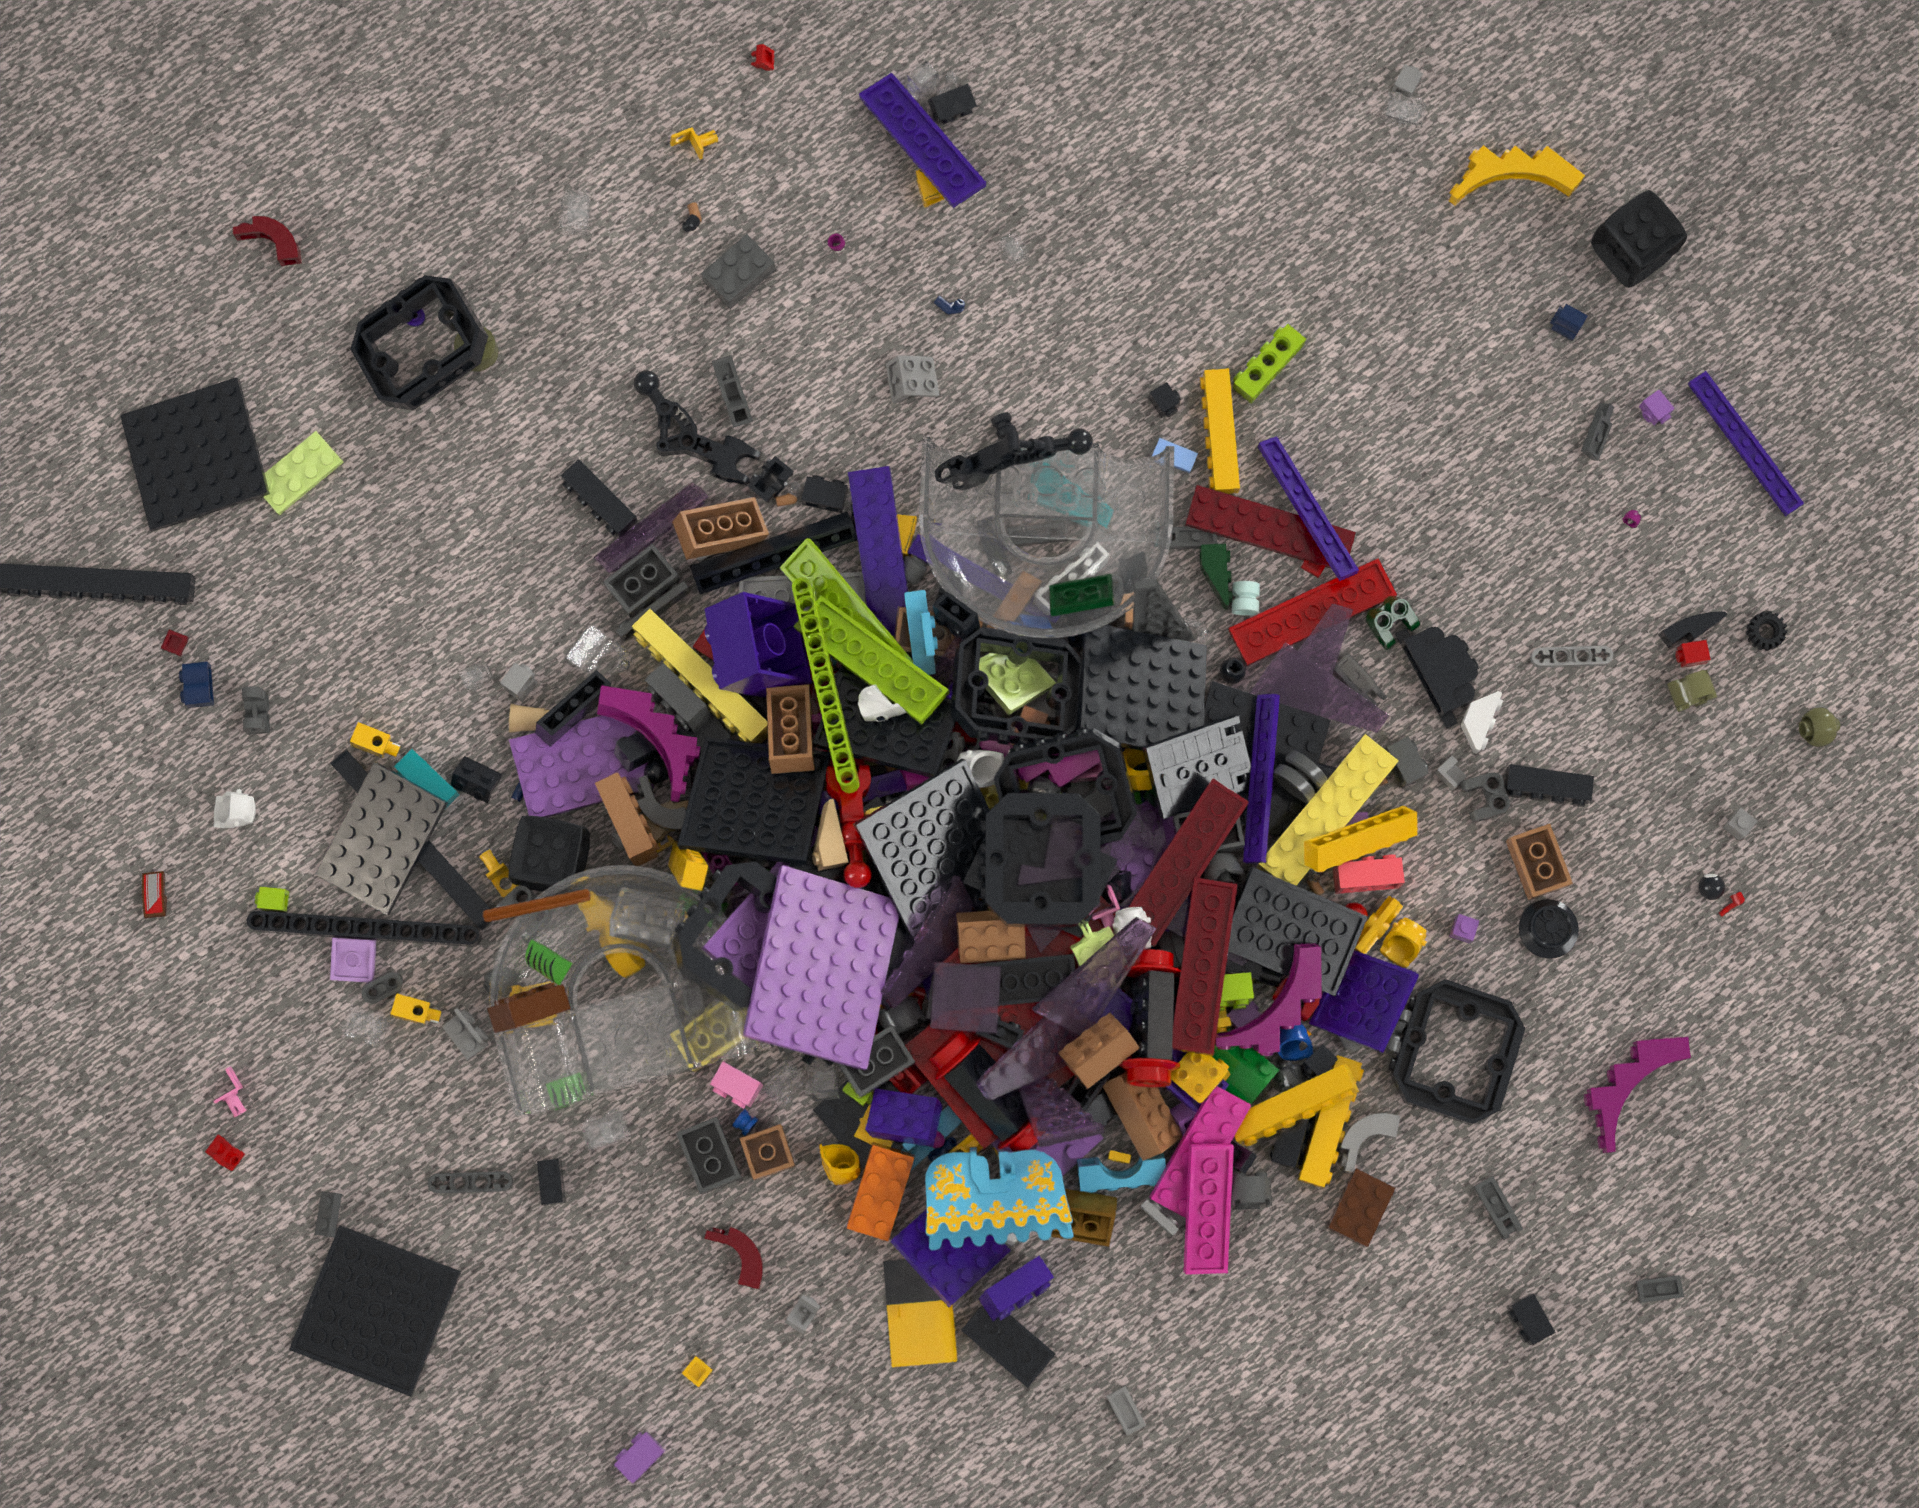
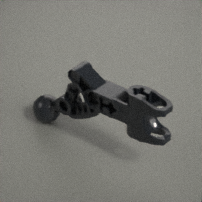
M640 371L635 376L634 388L639 394L649 396L656 407L658 429H660V440L656 443L658 454L663 457L682 454L690 455L713 464L710 471L713 477L726 482L748 486L750 478L738 471L736 464L745 457L759 461L761 452L733 436L726 435L723 443L720 444L698 435L697 426L686 410L677 402H672L663 397L658 389L660 386L658 376L653 371ZM671 417H673L679 424L681 432L668 437V429L671 428ZM686 439L693 441L691 446H684L682 443ZM710 447L711 451L704 453L703 449Z
M1083 428L1072 430L1066 438L1054 439L1052 436H1044L1039 439L1030 438L1028 441L1020 440L1018 432L1011 431L1006 433L1001 441L977 451V453L968 457L957 455L948 459L937 467L935 478L937 482L943 484L952 482L953 488L956 490H967L985 483L989 475L1014 465L1053 457L1059 451L1070 450L1075 455H1083L1091 449L1093 438ZM948 468L950 475L942 479L941 474L943 470ZM958 481L963 482V484L959 486Z

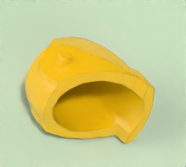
M1404 917L1397 923H1393V928L1388 932L1383 941L1380 953L1391 962L1407 968L1419 955L1422 946H1425L1427 943L1425 941L1427 931L1418 923Z
M842 1144L819 1145L822 1165L830 1181L835 1185H844L858 1178L860 1174V1160L854 1150Z

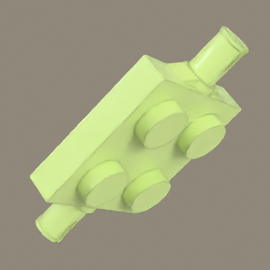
M1084 922V925H1080L1084 937L1076 944L1070 946L1090 986L1106 979L1110 989H1114V986L1118 987L1114 974L1128 966V963L1109 926L1100 931L1092 932L1088 922Z

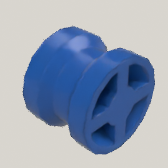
M744 1109L732 1126L735 1129L739 1128L742 1134L747 1136L759 1119L751 1117L749 1112Z

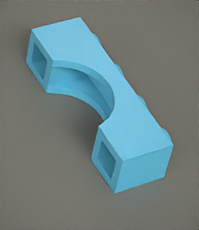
M1164 1153L1144 1161L1139 1157L1134 1166L1124 1171L1108 1169L1101 1163L1098 1157L1077 1159L1080 1191L1089 1193L1100 1189L1114 1191L1120 1187L1134 1189L1140 1187V1185L1155 1186L1166 1168Z

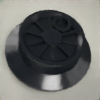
M1552 899L1539 900L1528 906L1520 918L1519 935L1521 941L1532 954L1546 959L1561 957L1574 947L1578 939L1579 926L1576 916L1562 902Z

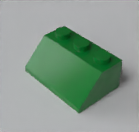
M1216 1046L1214 1048V1055L1212 1057L1216 1061L1221 1059L1229 1066L1227 1070L1231 1075L1226 1079L1229 1086L1225 1090L1251 1105L1279 1071L1276 1066L1253 1048L1243 1049L1239 1048V1046H1231V1049L1221 1050Z

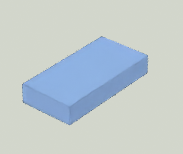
M1159 438L1152 458L1190 473L1198 453Z

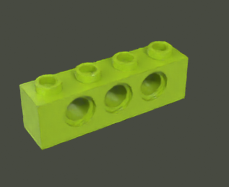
M1288 323L1284 328L1279 327L1273 334L1275 338L1270 343L1267 341L1259 350L1261 352L1257 358L1253 356L1246 364L1248 368L1244 372L1239 371L1233 379V389L1251 404L1305 345L1306 338ZM1284 345L1286 350L1279 351L1276 346ZM1269 359L1273 365L1267 366L1263 363V360ZM1256 374L1260 379L1254 381L1250 379L1249 375Z

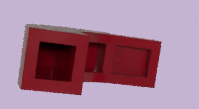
M252 216L253 224L241 223L238 226L232 227L233 235L237 241L265 238L275 243L277 260L281 266L302 264L301 253L296 240L287 227L279 221L265 216Z
M713 1227L712 1231L707 1230L704 1239L729 1245L738 1252L742 1262L738 1284L760 1290L764 1272L763 1260L758 1247L752 1239L743 1232L731 1227L728 1236L724 1235L725 1230Z

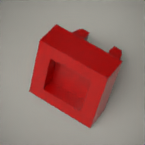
M764 44L756 45V51L751 53L756 58V62H752L751 65L766 71L774 70V50Z

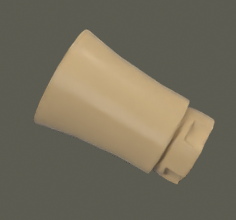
M511 704L509 733L535 731L536 722L550 710Z

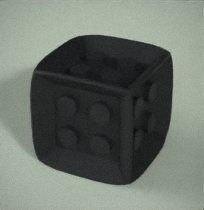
M1647 190L1631 199L1610 215L1595 231L1591 244L1598 257L1618 281L1625 287L1630 288L1646 279L1667 263L1673 255L1678 253L1687 240V233L1680 221L1660 197L1651 190Z
M522 815L514 837L508 879L514 885L526 886L531 890L560 895L579 891L582 886L590 848L591 835L586 827L562 820Z

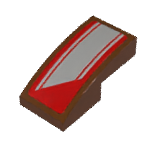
M164 871L142 873L144 918L166 916L167 897L165 895L166 879Z

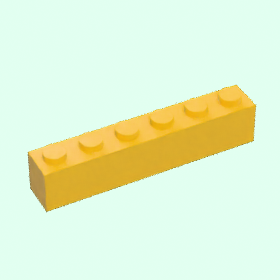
M1229 369L1204 370L1203 377H1200V389L1204 390L1205 397L1201 398L1202 409H1206L1207 416L1203 417L1204 429H1208V437H1205V447L1210 450V456L1207 457V468L1211 469L1212 476L1209 477V489L1226 494L1239 493L1240 481Z
M1400 806L1304 841V865L1315 872H1324L1333 866H1340L1344 862L1359 859L1360 856L1375 853L1376 850L1391 847L1393 844L1401 841H1407L1409 838L1417 836V812L1408 807Z
M673 840L668 867L681 887L702 891L708 864L698 851L679 849L678 841Z
M1339 1055L1335 1056L1338 1060L1332 1065V1068L1334 1069L1344 1064L1350 1068L1355 1082H1360L1364 1069H1361L1362 1063ZM1357 1093L1350 1100H1340L1334 1103V1107L1318 1111L1303 1166L1297 1180L1320 1188H1324L1325 1184H1330L1333 1174L1329 1172L1331 1164H1335L1339 1152L1336 1151L1338 1143L1343 1141L1345 1131L1342 1128L1344 1122L1348 1123L1351 1110H1348L1350 1102L1355 1101Z
M1342 1064L1251 1107L1234 1136L1236 1142L1243 1146H1251L1257 1143V1139L1273 1136L1277 1133L1276 1130L1283 1127H1292L1296 1124V1121L1302 1118L1309 1119L1315 1115V1112L1321 1109L1328 1110L1334 1107V1103L1340 1100L1347 1101L1352 1099L1359 1090L1350 1068Z

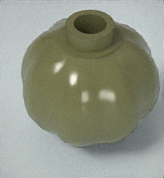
M1823 707L1809 710L1803 715L1799 723L1801 737L1815 747H1823L1833 742L1837 736V731L1840 730V721L1831 711Z

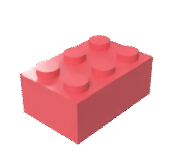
M1385 855L1383 859L1377 860L1374 859V856L1363 857L1361 861L1350 860L1333 868L1335 894L1399 889L1405 883L1402 857L1396 858V855Z

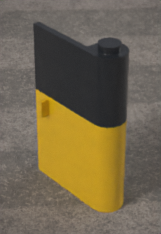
M906 1259L883 1261L892 1367L958 1362L953 1304L948 1307Z

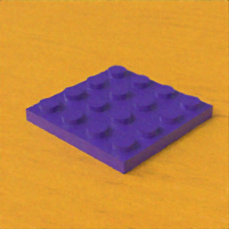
M1354 950L1336 995L1323 993L1309 1024L1383 1053L1419 975L1414 971Z
M927 1209L890 1241L948 1307L954 1304L1011 1251L1005 1243L997 1244L992 1235L986 1237L985 1243L982 1246L974 1245L970 1237H965L960 1248H954L951 1246L949 1239H943L939 1249L930 1250V1236L926 1235Z

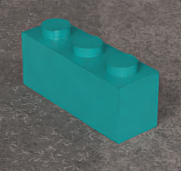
M413 749L394 766L398 770L397 774L447 801V807L460 795Z

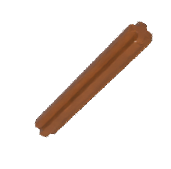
M588 889L484 910L483 918L485 922H491L590 901L591 896Z

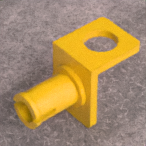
M691 127L671 135L670 145L672 147L690 140L701 160L704 154L703 147L717 143L718 137L714 130L698 136Z
M487 850L479 856L489 870V873L486 874L487 878L491 880L503 898L515 887L519 886L512 884L509 889H502L500 881L503 878H508L509 868L504 863L499 864L491 850Z

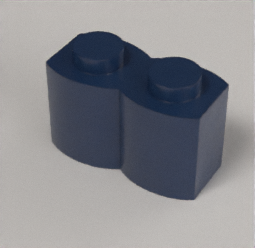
M1568 304L1564 307L1560 306L1550 322L1553 325L1551 330L1573 341L1588 315Z
M208 661L182 664V670L179 671L180 682L184 684L183 691L180 692L181 702L185 703V706L188 708L214 706L211 664Z

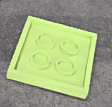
M989 653L980 658L979 670L986 673L989 679L986 690L1008 715L1048 692L1056 684L1035 659L1028 658L1025 663L1017 665L1012 663L1007 655Z

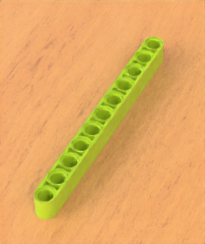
M799 577L793 581L792 591L835 774L841 789L846 793H853L859 787V778L817 602L809 580ZM807 588L806 591L799 592L801 589ZM806 607H811L810 610L803 611ZM811 625H816L814 629L808 630ZM815 644H820L818 648H812ZM819 663H825L822 667H817ZM823 682H829L827 686H821ZM830 700L834 701V703L829 706L825 705ZM839 720L836 724L830 725L831 721ZM843 739L840 744H834L836 740ZM848 758L845 763H839L841 759ZM846 778H853L851 782L843 783Z

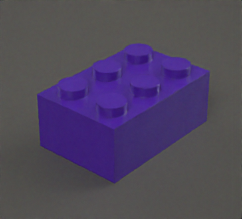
M875 1089L865 1130L872 1138L934 1147L943 1105L934 1097Z
M1039 1255L986 1289L980 1296L979 1301L992 1321L997 1318L1003 1320L1015 1310L1014 1307L1017 1306L1020 1309L1029 1303V1300L1033 1298L1032 1295L1038 1297L1046 1292L1051 1286L1050 1282L1054 1276Z

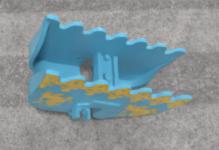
M970 1147V1153L953 1152L939 1156L929 1165L925 1178L927 1203L926 1235L930 1236L929 1249H939L943 1239H949L951 1246L960 1248L965 1237H970L974 1245L982 1246L988 1235H992L997 1244H1004L1010 1233H1014L1017 1240L1024 1243L1027 1242L1032 1231L1037 1232L1038 1237L1046 1241L1049 1240L1052 1231L1055 1229L1060 1232L1061 1237L1064 1239L1073 1238L1072 1216L1066 1198L1061 1169L1056 1161L1046 1153L1036 1150H1024L1013 1153L998 1150L1001 1179L990 1180L987 1159L983 1156H977V1147Z

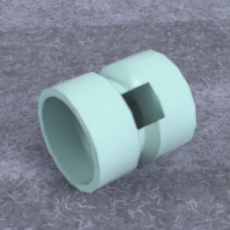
M1253 581L1234 582L1232 584V595L1235 599L1232 601V613L1235 615H1257L1259 613V601L1256 597L1260 595V584Z

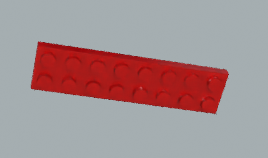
M1379 558L1358 567L1359 571L1356 575L1341 581L1338 578L1330 580L1230 627L1228 631L1246 666L1380 605L1389 596H1397Z

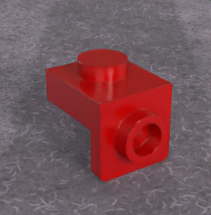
M219 1134L205 1151L218 1164L230 1171L235 1169L245 1155L244 1152L234 1147Z

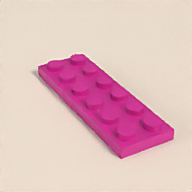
M1216 1086L1199 1107L1149 1198L1186 1218L1189 1144L1231 1143L1251 1104Z
M1231 1143L1189 1144L1183 1271L1186 1275L1228 1273L1234 1145Z

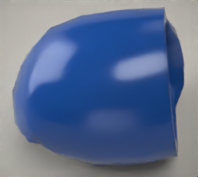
M1302 1022L1301 1025H1294L1293 1029H1282L1280 1026V1052L1277 1053L1282 1059L1288 1061L1308 1058L1313 1054V1046L1309 1038L1312 1033L1304 1027ZM1304 1041L1307 1044V1048L1300 1051L1299 1045Z

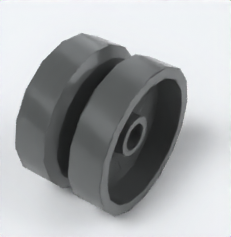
M1291 750L1284 758L1286 765L1279 764L1273 771V777L1295 798L1308 803L1315 795L1313 788H1321L1327 781V777L1309 758L1296 750Z

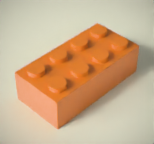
M872 1143L847 1222V1229L889 1241L913 1165L914 1154L879 1143Z

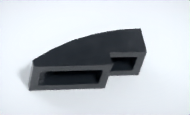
M1725 611L1687 617L1664 629L1659 634V637L1668 648L1684 636L1689 642H1692L1728 614Z

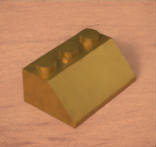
M1065 1189L1073 1221L1071 1227L1074 1236L1067 1240L1109 1247L1118 1197ZM1058 1230L1052 1231L1051 1237L1064 1239Z

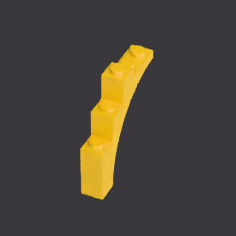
M1483 145L1479 150L1475 149L1469 156V169L1462 177L1463 182L1460 185L1456 183L1450 190L1451 197L1449 202L1456 206L1466 195L1477 188L1495 181L1507 179H1526L1541 182L1556 188L1569 197L1581 184L1585 175L1548 146L1543 151L1539 149L1532 158L1517 146H1514L1511 151L1507 149L1499 158Z

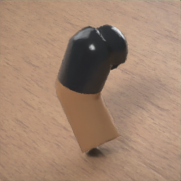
M691 203L687 206L690 216L682 224L685 232L694 231L701 223L702 218L697 203Z

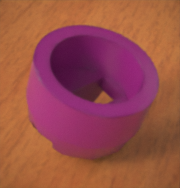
M832 234L828 238V246L834 251H841L845 247V240L840 234Z
M1630 510L1622 520L1628 526L1637 528L1641 521V515L1638 514L1637 510ZM1628 519H1631L1633 523L1629 524Z
M938 1130L934 1147L932 1148H940L944 1145V1136Z

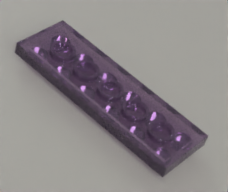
M690 483L594 556V559L608 573L617 571L621 568L623 562L637 556L639 550L644 546L651 545L657 536L661 533H667L672 528V522L680 511L701 507L705 500L709 498L708 495L696 484Z

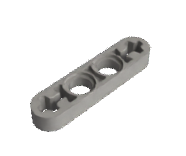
M1608 646L1541 647L1532 652L1530 660L1538 668L1604 666L1613 659V651ZM1591 650L1594 651L1593 655H1598L1601 651H1604V654H1608V657L1605 661H1602V657H1595L1593 659L1594 662H1592ZM1549 652H1552V663H1550V659H1544L1542 663L1539 662V659H1535L1539 653L1542 656H1549ZM1577 652H1585L1588 657L1587 661L1580 662L1576 656ZM1556 653H1565L1567 660L1563 663L1558 662L1555 657Z

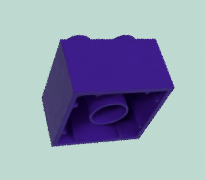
M741 592L704 609L707 621L704 630L705 637L711 645L714 659L712 676L720 690L767 698L766 688L812 684L804 638L793 627L799 621L795 603Z

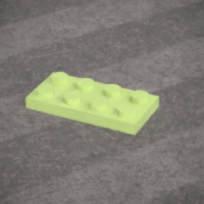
M315 431L265 472L270 494L263 497L281 515L344 462L318 432Z

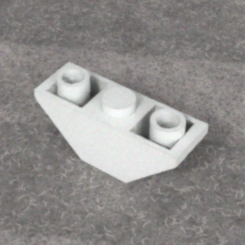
M1498 691L1471 702L1466 710L1461 727L1473 753L1477 754L1481 749L1484 750L1489 738H1486L1488 730L1491 731L1496 721L1493 718L1495 711L1499 712L1503 700L1500 699L1502 692Z

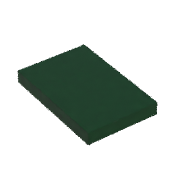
M1112 574L1049 585L1051 617L1113 606Z

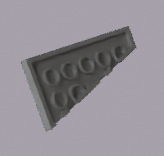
M1143 578L1139 581H1134L1132 631L1188 642L1195 641L1193 632L1156 579Z

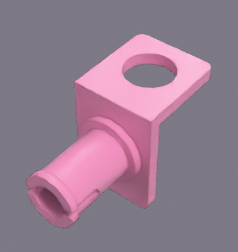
M1106 885L1105 888L1112 906L1093 913L1090 919H1101L1104 928L1109 926L1114 933L1112 926L1114 923L1113 913L1119 910L1120 907L1112 887Z
M230 1066L225 1070L236 1088L213 1102L216 1104L221 1100L225 1101L235 1118L245 1112L246 1109L237 1096V1091L243 1088Z

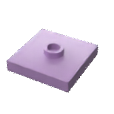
M332 937L330 980L369 982L373 980L375 976L376 939Z

